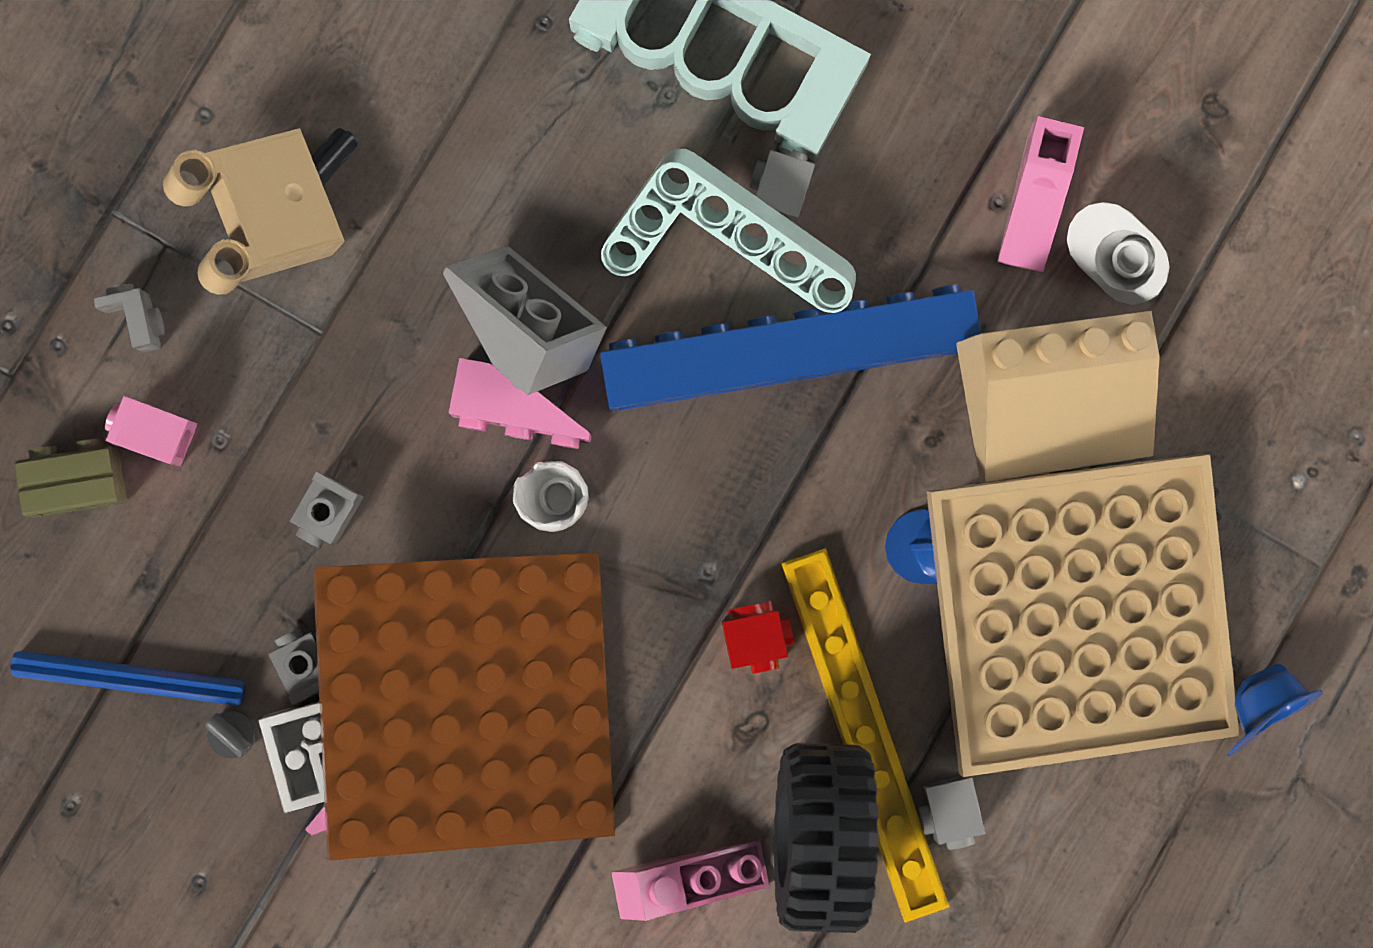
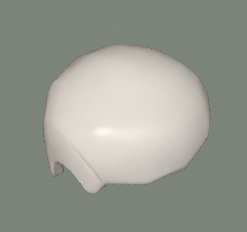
M563 461L537 462L525 475L518 477L514 483L513 504L520 517L538 530L549 532L564 530L572 526L583 515L588 506V487L577 469Z

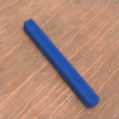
M17 651L13 654L10 668L11 675L14 677L235 706L243 703L246 692L245 682L239 679Z

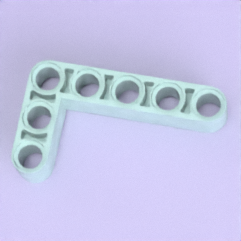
M680 148L669 151L663 157L612 229L601 251L602 262L611 273L618 276L634 274L642 266L681 212L824 312L836 313L846 308L852 299L856 282L855 270L846 259L697 154ZM670 168L683 170L688 175L689 182L679 184L672 181L668 176L667 170ZM709 196H719L727 202L729 208L723 211H716L707 204L706 198ZM652 205L657 207L661 211L663 218L659 220L647 218L643 214L641 206ZM750 223H757L766 229L768 235L762 238H755L746 232L744 226ZM625 241L630 243L635 248L637 254L625 255L617 249L616 242ZM788 251H797L805 257L806 262L800 265H793L784 258L783 254ZM827 278H835L840 280L845 288L837 292L830 291L823 286L822 281Z

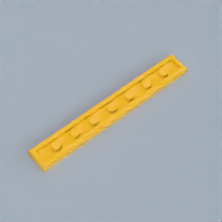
M825 548L781 563L843 745H859L868 751L872 757L871 762L874 764V778L877 784L878 848L903 921L908 922L949 908L827 550Z

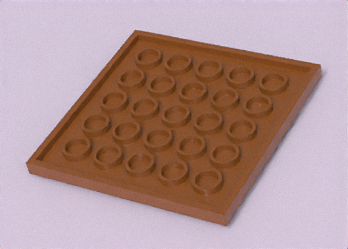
M599 552L313 567L327 859L329 861L615 836Z

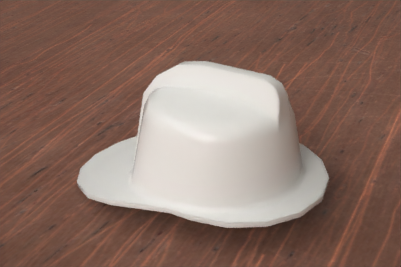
M1101 202L1088 205L1075 215L1069 225L1067 235L1070 255L1078 266L1105 293L1118 302L1130 305L1147 302L1160 293L1167 282L1170 269L1167 252L1159 239L1131 212L1120 205Z

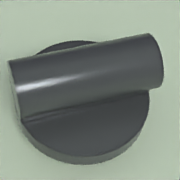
M239 711L216 713L204 726L208 730L207 738L210 747L216 754L224 758H241L252 748L255 742L256 730L252 720Z

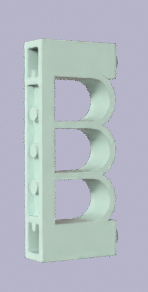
M579 0L569 18L570 29L576 33L574 39L584 47L596 52L602 47L612 53L618 42L624 56L636 66L654 70L664 69L674 64L675 75L681 87L692 96L704 100H716L731 94L732 106L743 122L750 127L762 131L776 130L774 140L781 143L779 146L780 150L781 148L789 151L794 149L806 154L813 161L817 159L871 56L870 53L771 0H697L673 42L662 49L655 50L639 47L630 39L626 31L629 20L640 0ZM714 3L757 26L732 72L720 80L706 81L697 78L688 70L684 63V56L711 4ZM770 33L815 57V60L791 102L778 111L764 112L755 109L746 101L741 86Z

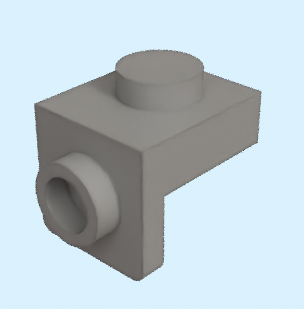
M121 284L105 289L106 296L94 298L95 308L104 313L124 310L132 348L143 353L161 349L159 336L165 334L164 322L159 308L152 307L150 294L139 288L135 289L134 284Z

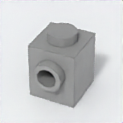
M781 148L780 153L770 150L766 163L757 161L749 187L757 189L756 197L794 224H797L815 164L807 162L808 156L794 149L789 151Z
M959 775L921 784L926 805L918 807L925 835L933 834L934 840L939 845L946 843L948 850L974 845V836L986 834L971 776L962 777Z

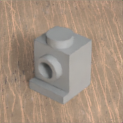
M316 471L311 485L290 522L299 527L295 534L297 537L317 548H321L324 541L330 545L338 544L364 496ZM325 503L330 509V515L325 521L320 522L315 518L314 510L317 505Z
M299 628L275 640L278 650L268 655L289 695L288 698L292 706L318 695L316 632H310L304 636ZM298 655L305 657L308 662V668L302 674L295 672L292 667V662Z

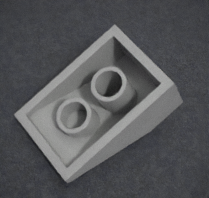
M509 246L445 267L443 275L493 366L507 377L516 388L530 395L588 371L607 327Z

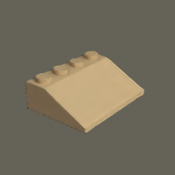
M1152 311L983 333L956 343L980 483L1153 456L1160 356Z

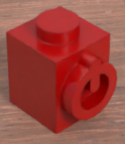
M772 601L727 610L729 620L721 623L731 668L735 669L750 665L752 674L780 668L778 659L787 658L786 647L794 646L789 618L780 619L778 610L774 611Z

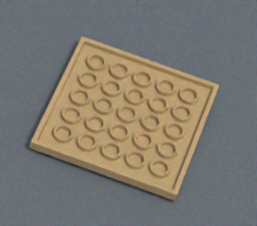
M1203 453L927 491L958 771L962 777L1239 736L1238 717L1234 706L1236 697L1210 454Z

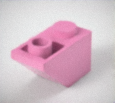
M123 396L121 403L114 404L108 414L105 429L109 431L106 441L181 467L198 423Z

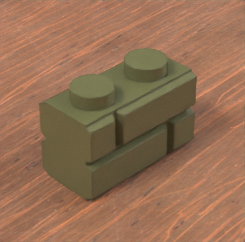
M98 438L75 442L76 451L58 453L57 446L28 450V459L15 460L14 463L23 516L37 518L127 503L125 481L122 475V461L118 447L104 446V439Z

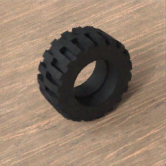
M795 743L784 749L783 756H781L774 816L775 901L777 902L776 911L779 923L790 931L856 933L867 926L869 922V916H871L873 908L872 900L875 896V877L878 864L877 784L874 778V764L871 762L872 757L868 751L859 745Z

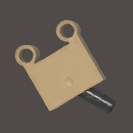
M300 128L207 153L198 150H187L179 154L164 176L163 188L165 194L177 205L193 206L200 202L210 188L229 239L215 243L199 264L198 278L206 290L218 295L227 294L233 291L240 282L332 256L345 240L323 186L357 149L358 143L349 130L335 129L312 156ZM180 171H187L195 175L199 185L193 186L186 183L180 176ZM215 259L227 261L232 266L234 275H226L219 271L215 265Z

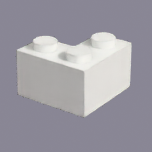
M320 700L264 715L259 719V724L284 813L325 802Z

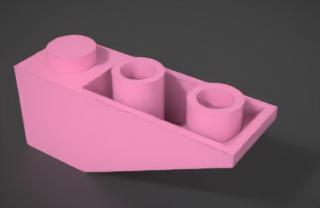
M1040 116L1029 127L997 262L1040 273L1044 272L1074 172L1084 127Z
M459 358L449 414L452 417L460 418L459 427L486 432L487 424L506 427L504 435L525 440H532L533 433L535 432L552 436L551 444L572 449H578L580 441L591 442L592 436L587 430L538 391L527 395L512 385L510 380L498 371L493 364Z
M760 840L656 860L611 872L620 919L647 921L770 887Z

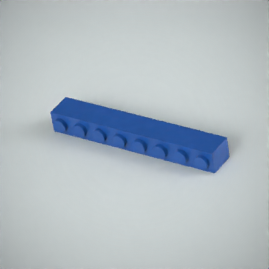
M948 285L933 289V297L915 299L913 292L886 297V305L868 307L867 300L850 302L846 308L838 313L822 315V310L818 308L794 312L795 320L776 323L775 316H764L748 320V328L730 331L729 324H716L701 328V336L683 338V332L676 331L656 335V343L637 346L636 339L612 342L608 344L609 351L600 352L610 412L958 354L957 342L981 334L974 290L961 292L960 285Z

